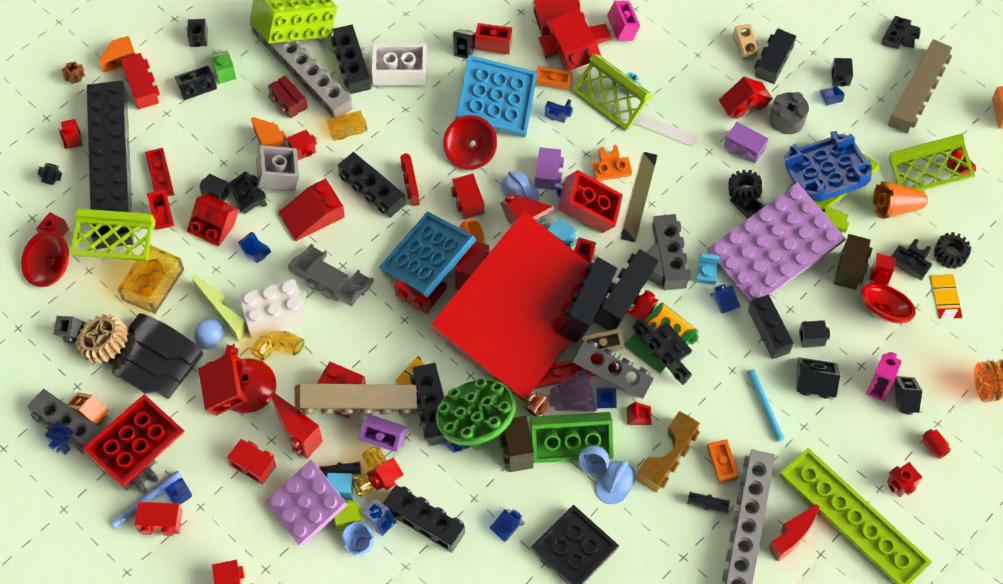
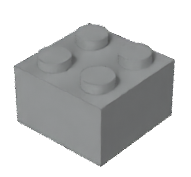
M260 145L256 157L258 188L295 191L299 179L297 149Z

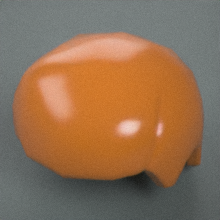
M467 219L460 224V229L472 234L477 239V242L484 243V233L476 219Z

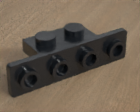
M642 317L638 318L632 326L636 335L646 343L648 348L668 368L676 380L682 385L686 384L691 378L692 373L681 361L689 356L693 350L668 322L653 330Z

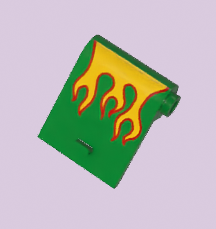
M663 302L658 304L645 320L653 330L668 322L687 345H693L699 338V335H697L699 330ZM636 333L624 344L660 374L666 368Z

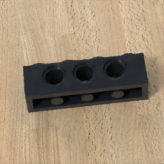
M353 24L333 28V36L330 38L332 46H336L337 49L334 50L336 59L341 62L339 64L340 72L345 75L343 77L345 88H349L350 94L371 90L370 77Z
M354 151L338 164V175L341 180L351 184V187L356 192L363 194L369 203L375 204L382 214H386L391 218L406 205L405 194Z
M436 362L412 367L413 375H410L412 385H416L417 404L421 406V410H418L421 422H425L426 426L423 428L425 440L429 439L430 446L450 442L443 437L437 424L431 423V421L436 420L438 406L444 399ZM424 385H430V386H431V387L428 388V389L422 388ZM430 402L435 403L434 406H427Z
M395 485L382 503L385 513L451 553L465 534V525L460 519L456 517L451 518L446 515L447 513L442 508L431 506L425 498L421 496L419 498L416 497L405 486L401 488ZM405 504L413 505L410 509L403 508ZM423 514L430 515L426 520L420 518ZM441 524L447 526L445 530L437 529V527Z

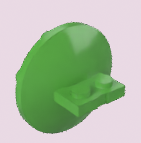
M478 378L449 390L438 406L436 423L439 431L448 441L458 445H471L472 449L479 451L483 444L501 434L511 423L516 409L515 399L510 389L503 383L496 380Z

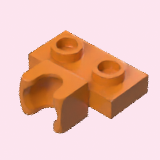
M613 145L611 154L606 153L604 147L599 148L598 156L600 161L592 163L595 180L604 181L632 176L629 157L619 158L617 145Z

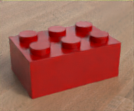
M577 170L565 177L557 209L604 233L616 226L623 194Z

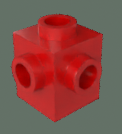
M908 462L902 467L896 466L889 472L890 476L887 483L889 489L900 498L904 494H907V496L912 494L923 477Z

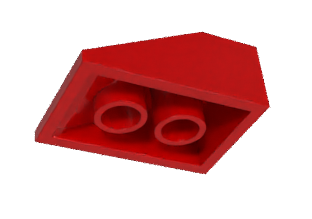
M580 9L547 21L564 71H570L589 64L592 54L601 56L597 42Z
M326 178L309 186L278 212L295 241L345 218L343 204Z
M272 392L270 395L274 409L291 444V450L297 456L301 457L302 455L308 459L323 442L319 425L305 414H301L300 411H295L294 406L275 392Z

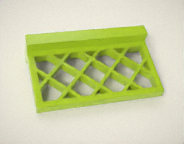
M592 54L589 59V65L576 83L573 91L622 128L629 130L646 102L650 101L654 94L602 56ZM593 67L598 69L599 77L591 78L590 71ZM609 77L612 80V87L604 88L603 79ZM600 80L601 89L593 91L592 81ZM588 82L589 92L583 93L579 89L583 83ZM623 87L626 97L618 98L617 88ZM613 90L614 99L606 101L605 91ZM601 92L603 102L596 103L594 101V93ZM631 98H638L641 101L637 108L631 107ZM627 99L628 110L620 111L619 101ZM615 102L616 112L610 113L607 103ZM629 112V120L625 124L621 121V113Z
M963 133L890 152L889 161L897 184L902 185L905 179L915 183L913 189L925 191L974 178L975 173L964 143ZM962 149L963 156L960 160L951 156L953 150ZM941 154L946 157L942 165L933 161L935 155ZM923 159L928 163L924 169H921L914 165L917 160ZM948 159L958 163L954 171L944 166ZM930 163L939 167L936 175L926 171ZM905 164L909 166L906 174L899 172L897 165ZM960 164L968 168V174L961 175L956 172ZM912 168L921 172L917 180L908 176ZM942 169L951 173L949 179L943 180L938 177ZM924 174L933 178L930 184L925 185L919 182Z
M76 209V223L70 251L71 256L148 261L152 230L155 228L156 223L152 214ZM81 224H88L92 227L84 235L80 232ZM102 226H108L111 230L101 236L97 230ZM121 227H127L129 232L120 238L116 231ZM141 228L147 229L146 235L141 239L135 234ZM96 232L100 238L93 244H90L86 238ZM114 233L119 240L109 246L105 239ZM131 235H134L138 241L128 247L124 241ZM83 240L89 245L83 251H76L77 245ZM101 242H104L108 247L103 252H96L94 249ZM122 243L127 249L121 254H116L113 249ZM141 244L144 248L143 255H135L132 250Z

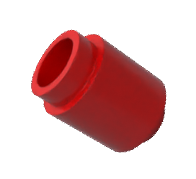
M929 429L922 435L923 439L921 442L933 457L942 459L951 451L950 444L937 429Z

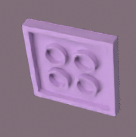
M311 459L266 500V503L301 547L310 541L348 505Z

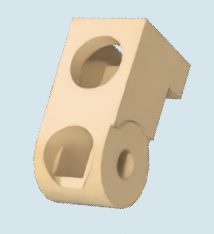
M751 23L735 26L733 38L737 42L741 58L757 56V45Z

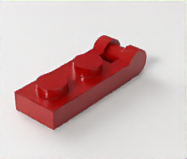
M404 153L400 156L401 170L406 172L403 173L404 184H408L409 187L406 189L407 199H411L412 206L420 205L412 159L409 154Z

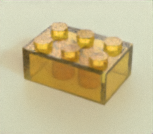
M150 245L148 261H136L117 290L121 299L156 314L184 271L182 260L178 256Z

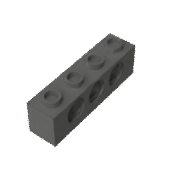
M676 214L653 216L652 229L655 243L659 245L663 269V289L687 288L688 281L691 280L690 270H686L687 254L683 253L682 249L684 248V238L680 237L679 233L681 232V223L677 221Z
M590 339L587 342L581 341L571 360L573 363L641 399L644 398L654 379L649 376L651 374L650 371L643 367H640L639 370L632 367L633 362L624 357L622 361L615 358L616 353L607 348L604 351L598 349L599 344ZM594 353H599L601 356V360L597 364L591 362V356ZM616 362L618 364L617 372L610 373L608 370L609 364ZM628 372L636 374L633 382L626 381Z
M44 388L27 406L31 412L30 416L36 422H44L45 427L52 433L56 431L61 434L60 437L65 442L74 443L76 445L75 448L85 454L83 447L103 430ZM65 422H70L68 425L63 426ZM81 432H85L84 435L78 436Z

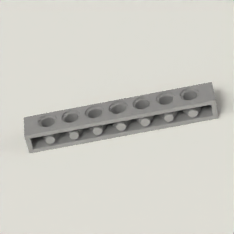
M250 21L251 31L257 39L335 121L352 110V97L348 92L345 93L340 84L331 79L328 71L323 70L318 61L312 59L309 52L302 48L297 40L268 43Z
M751 449L749 456L745 455L743 467L746 468V473L742 474L740 479V486H743L742 493L738 492L736 504L740 506L739 511H735L733 523L736 524V528L731 530L729 542L733 544L732 549H728L726 561L729 562L728 569L724 568L722 581H725V584H753L775 454ZM752 471H758L761 476L754 475ZM754 489L758 494H751L749 490ZM745 508H751L755 513H748ZM742 527L750 528L751 532H744ZM738 546H745L748 551L742 552ZM735 565H741L744 571L736 570Z

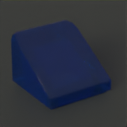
M837 86L820 90L826 106L843 102L845 94Z
M596 387L597 408H617L616 387Z
M179 478L164 489L172 503H179L181 505L192 497V493L183 478Z

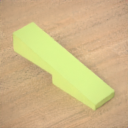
M194 274L191 277L194 287L239 341L249 331L247 322L225 306L224 297L220 292Z

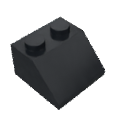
M798 357L795 383L796 392L804 396L814 394L824 399L836 398L841 376L838 364Z

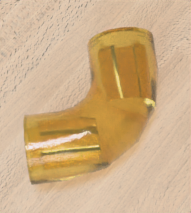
M273 331L260 337L250 347V351L261 361H265L276 350H284L296 356L302 350L305 340L289 331Z
M373 446L362 454L367 465L366 473L386 461L385 455L379 446ZM366 473L353 478V486L359 497L368 495L376 490L370 484Z

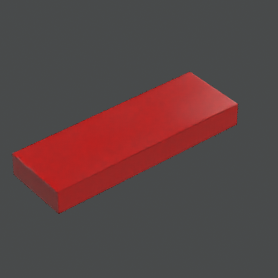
M163 147L146 151L145 154L154 192L166 189L168 197L175 195Z

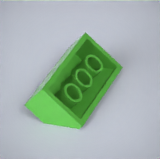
M610 412L530 417L534 463L578 460L582 450L591 445L603 448L608 453L609 458H614L613 420Z

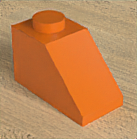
M129 36L110 42L99 59L103 72L123 67L120 59L135 54Z
M256 117L251 118L253 130L260 145L285 147L286 135L284 131H280L277 124Z
M78 392L67 404L96 425L101 424L109 412L91 394Z

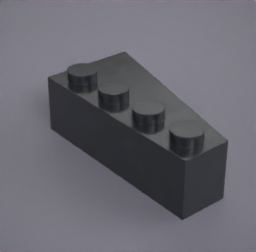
M641 249L638 250L636 255L632 253L627 261L629 266L627 269L622 268L617 276L620 280L617 284L613 282L608 292L610 295L608 298L604 297L599 307L601 309L594 322L608 331L617 329L656 268L659 260Z
M599 257L593 263H588L584 271L587 274L580 279L577 285L579 289L574 292L571 298L572 303L566 308L563 314L565 316L556 333L577 344L590 328L618 269L617 267Z

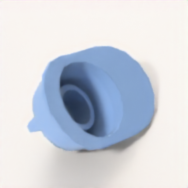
M509 171L508 176L500 184L501 191L505 196L516 194L535 201L539 200V192L522 172Z
M626 460L610 463L608 469L600 476L596 485V493L599 499L610 505L622 502L627 497L636 480V471L633 466Z

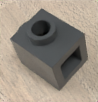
M57 316L53 335L62 338L63 342L74 343L77 341L76 336L80 335L79 330L84 328L83 324L86 325V322L73 316Z

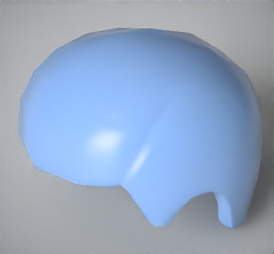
M203 319L195 327V342L201 348H216L224 337V327L215 319Z
M596 445L584 448L578 458L580 467L584 472L592 475H602L609 466L608 453Z
M353 522L347 525L342 533L344 547L355 556H362L371 551L375 542L373 531L363 522Z

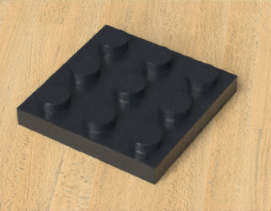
M574 504L531 546V550L568 584H584L619 549V545Z

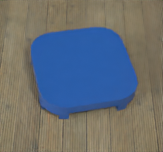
M832 131L830 132V138L800 148L794 144L790 146L789 152L784 156L786 171L793 183H799L813 201H824L860 189L871 181V162L866 160L855 143V137L851 133L845 135Z

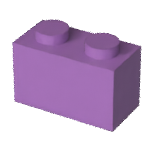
M736 122L726 136L724 147L730 152L742 156L745 160L756 163L765 151L769 138Z
M539 148L535 173L536 188L556 190L557 183H561L562 172H559V169L564 166V157H561V149Z
M370 414L362 423L358 440L397 452L404 443L407 426Z

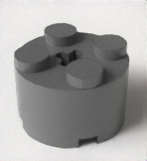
M786 92L775 97L770 113V123L774 129H779L784 134H795L802 129L809 112L808 102L802 93Z

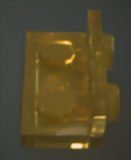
M361 110L326 120L333 141L342 140L346 137L368 131L367 121L363 117Z

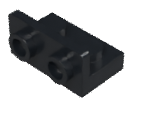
M208 65L174 76L183 100L217 89L213 73Z
M245 171L229 182L232 194L240 212L246 214L259 204L263 207L268 205L265 200L266 195L263 190L258 188V180L254 174L251 175Z

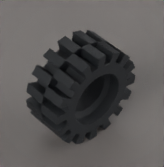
M742 170V173L736 171V175L733 173L728 182L731 199H736L737 203L742 201V204H745V201H748V204L751 203V200L757 201V198H760L762 194L761 176H757L756 172L752 174V170H748V172ZM742 185L752 186L746 189L740 188Z
M951 232L950 235L945 233L944 236H940L934 248V257H937L936 261H942L941 265L943 267L947 264L949 269L951 266H953V269H957L958 266L962 267L971 253L970 242H965L967 239L965 236L961 238L960 233L955 236V232ZM946 247H955L959 251V254H950L946 250Z

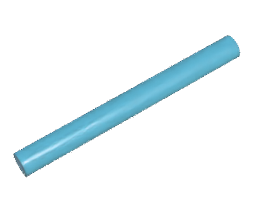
M751 369L747 373L777 442L783 441L785 438L755 369Z

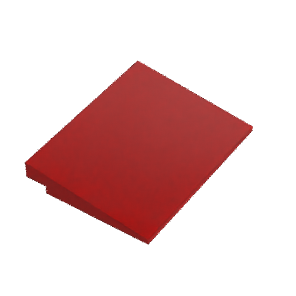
M523 211L431 323L430 330L444 339L446 345L491 378L506 385L514 395L524 401L571 343L569 339L556 333L565 316L563 314L566 308L572 303L571 298L574 292L579 289L577 285L580 279L587 274L584 271L588 262L527 212Z

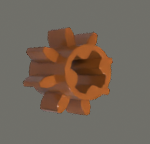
M76 61L66 63L65 68L62 69L65 81L69 80L71 84L81 82L82 77L86 76L83 65H78Z
M536 392V394L530 393L526 400H524L526 402L525 409L533 416L538 414L544 415L549 409L547 406L549 400L540 392Z

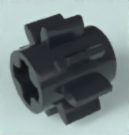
M45 163L44 167L39 166L37 175L41 177V182L54 185L56 181L61 180L62 173L58 165Z

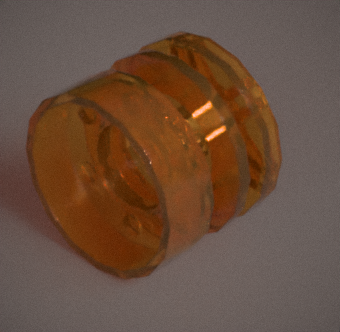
M999 359L996 362L993 360L977 362L975 366V387L980 400L984 403L1003 399V359Z

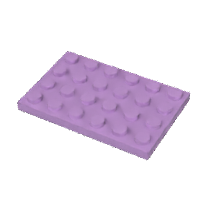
M796 183L708 247L707 251L710 254L719 256L718 265L749 303H751L753 299L768 294L771 296L845 242L846 238L800 184Z

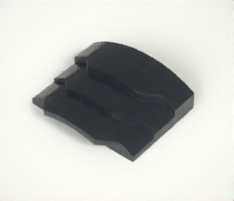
M139 313L128 327V341L124 343L125 348L120 349L121 354L117 353L115 359L110 358L108 364L112 366L114 376L124 380L144 394L156 392L169 399L204 353L198 345L177 330L151 316Z

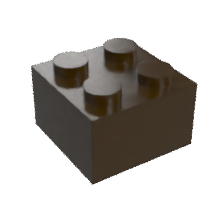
M848 234L841 252L834 280L835 285L856 290L858 284L863 283L869 266L868 259H870L873 249L869 247L871 239Z
M527 415L514 417L499 436L500 445L503 447L504 465L509 467V472L533 469L534 449Z

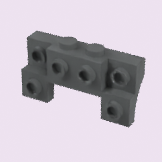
M310 244L303 253L294 257L288 264L289 271L304 279L308 288L318 290L327 299L332 298L335 301L339 299L351 307L360 295L364 296L374 283V278H368L361 274L360 270H357L349 279L346 273L324 262L323 260L327 257V252L320 251L313 244Z

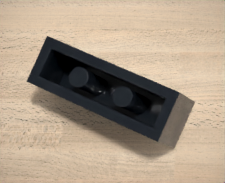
M777 28L775 33L771 34L768 39V47L764 46L761 60L757 59L754 66V69H756L755 77L775 85L794 48L797 35Z
M769 294L751 300L748 312L771 358L775 359L790 354L794 342Z

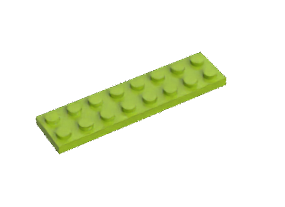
M809 448L780 473L779 476L812 507L818 504L820 507L818 512L894 584H911L932 563L923 552Z

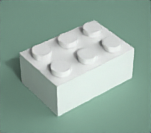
M373 44V86L427 85L426 44Z
M295 279L239 294L251 338L307 322Z

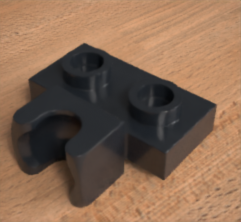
M895 16L883 36L881 44L898 49L902 43V46L914 48L915 39L920 38L921 28L911 25L912 20Z
M914 239L908 249L899 245L891 257L896 258L895 266L922 281L932 266V263L925 260L930 253L931 247L927 246L925 249L920 250L917 248L919 240Z

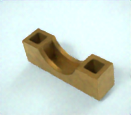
M679 411L669 425L667 433L673 443L672 451L660 458L647 457L637 472L636 481L656 493L660 487L664 488L669 481L668 475L670 472L674 473L678 468L680 457H685L688 453L690 442L697 440L701 432L698 430L700 422Z

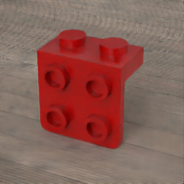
M398 279L394 284L395 296L412 305L417 310L428 314L447 289V284L441 281L426 298Z

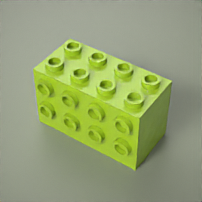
M253 0L250 21L268 43L331 37L337 6L332 0Z

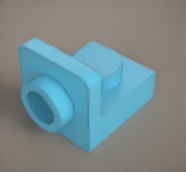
M710 253L700 254L697 283L715 285L719 256Z

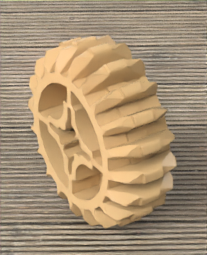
M104 313L101 317L96 315L94 320L89 319L87 325L83 324L84 328L79 330L80 335L76 336L77 342L75 345L78 353L84 360L93 364H101L103 361L108 363L110 358L115 359L117 353L121 354V348H125L124 343L128 341L127 328L116 316L111 314L105 315Z

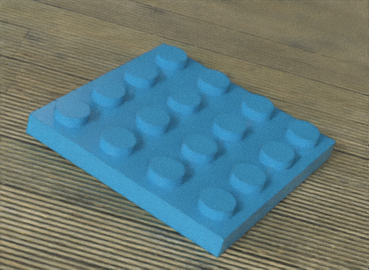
M468 55L455 120L465 115H476L487 120L494 130L525 137L538 72Z
M427 211L379 268L382 272L396 280L403 281L427 298L477 239L472 234Z

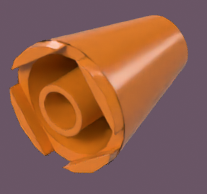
M881 181L880 185H876L873 193V204H876L877 210L874 211L877 217L881 219L922 210L928 203V197L924 191L887 181Z

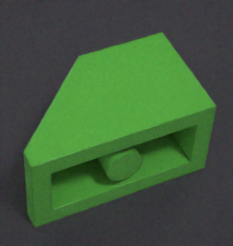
M227 50L210 55L219 84L236 79L234 66Z

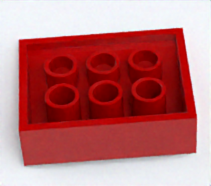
M143 394L86 444L83 450L87 457L102 472L124 487L185 431L150 398Z

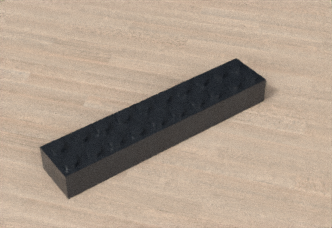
M121 80L87 84L90 210L132 212L128 101L124 82ZM102 226L97 231L103 236L111 229L108 226ZM121 227L116 233L121 238L129 232V229ZM96 232L91 234L93 243L100 238ZM114 233L105 239L109 246L119 240ZM131 235L124 241L126 245L134 244V235ZM101 242L95 248L102 249L108 247L104 242Z

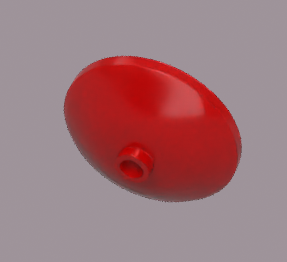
M476 115L459 117L448 126L444 134V152L449 161L461 169H479L488 164L495 155L497 149L496 132L492 125L482 117ZM472 141L476 142V145L474 147L470 146V143Z
M42 231L28 241L22 253L21 269L25 279L30 284L41 288L49 287L63 276L69 262V249L65 239L56 232Z
M869 283L863 286L860 292L864 306L875 317L883 321L902 324L912 321L916 315V309L911 300L890 286L880 283Z
M245 358L241 359L242 363L237 365L241 390L248 393L249 401L230 409L238 413H252L264 408L272 400L270 394L276 392L277 387L275 374L266 363L257 359ZM243 378H248L247 381H242Z

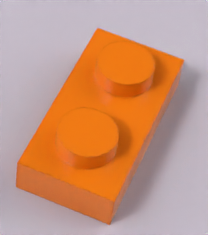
M537 67L536 72L538 73L535 85L565 90L570 89L571 71Z
M728 440L708 443L707 448L718 483L738 479L739 474Z

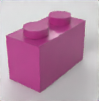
M614 0L607 14L617 40L633 41L640 28V23L630 1Z

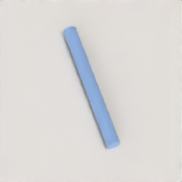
M178 471L174 472L112 520L111 524L117 528L136 513L138 502L152 501L182 477Z

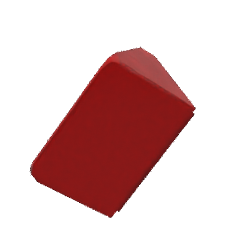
M637 402L627 406L628 425H652L651 406Z

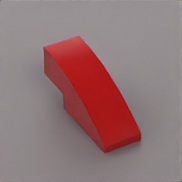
M818 504L784 523L781 529L782 535L771 541L769 550L778 562L790 554L804 539L820 508Z

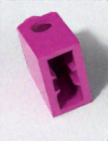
M888 352L882 355L866 392L867 395L885 402L902 362L898 359L896 353ZM880 377L887 379L886 383H881L879 381Z

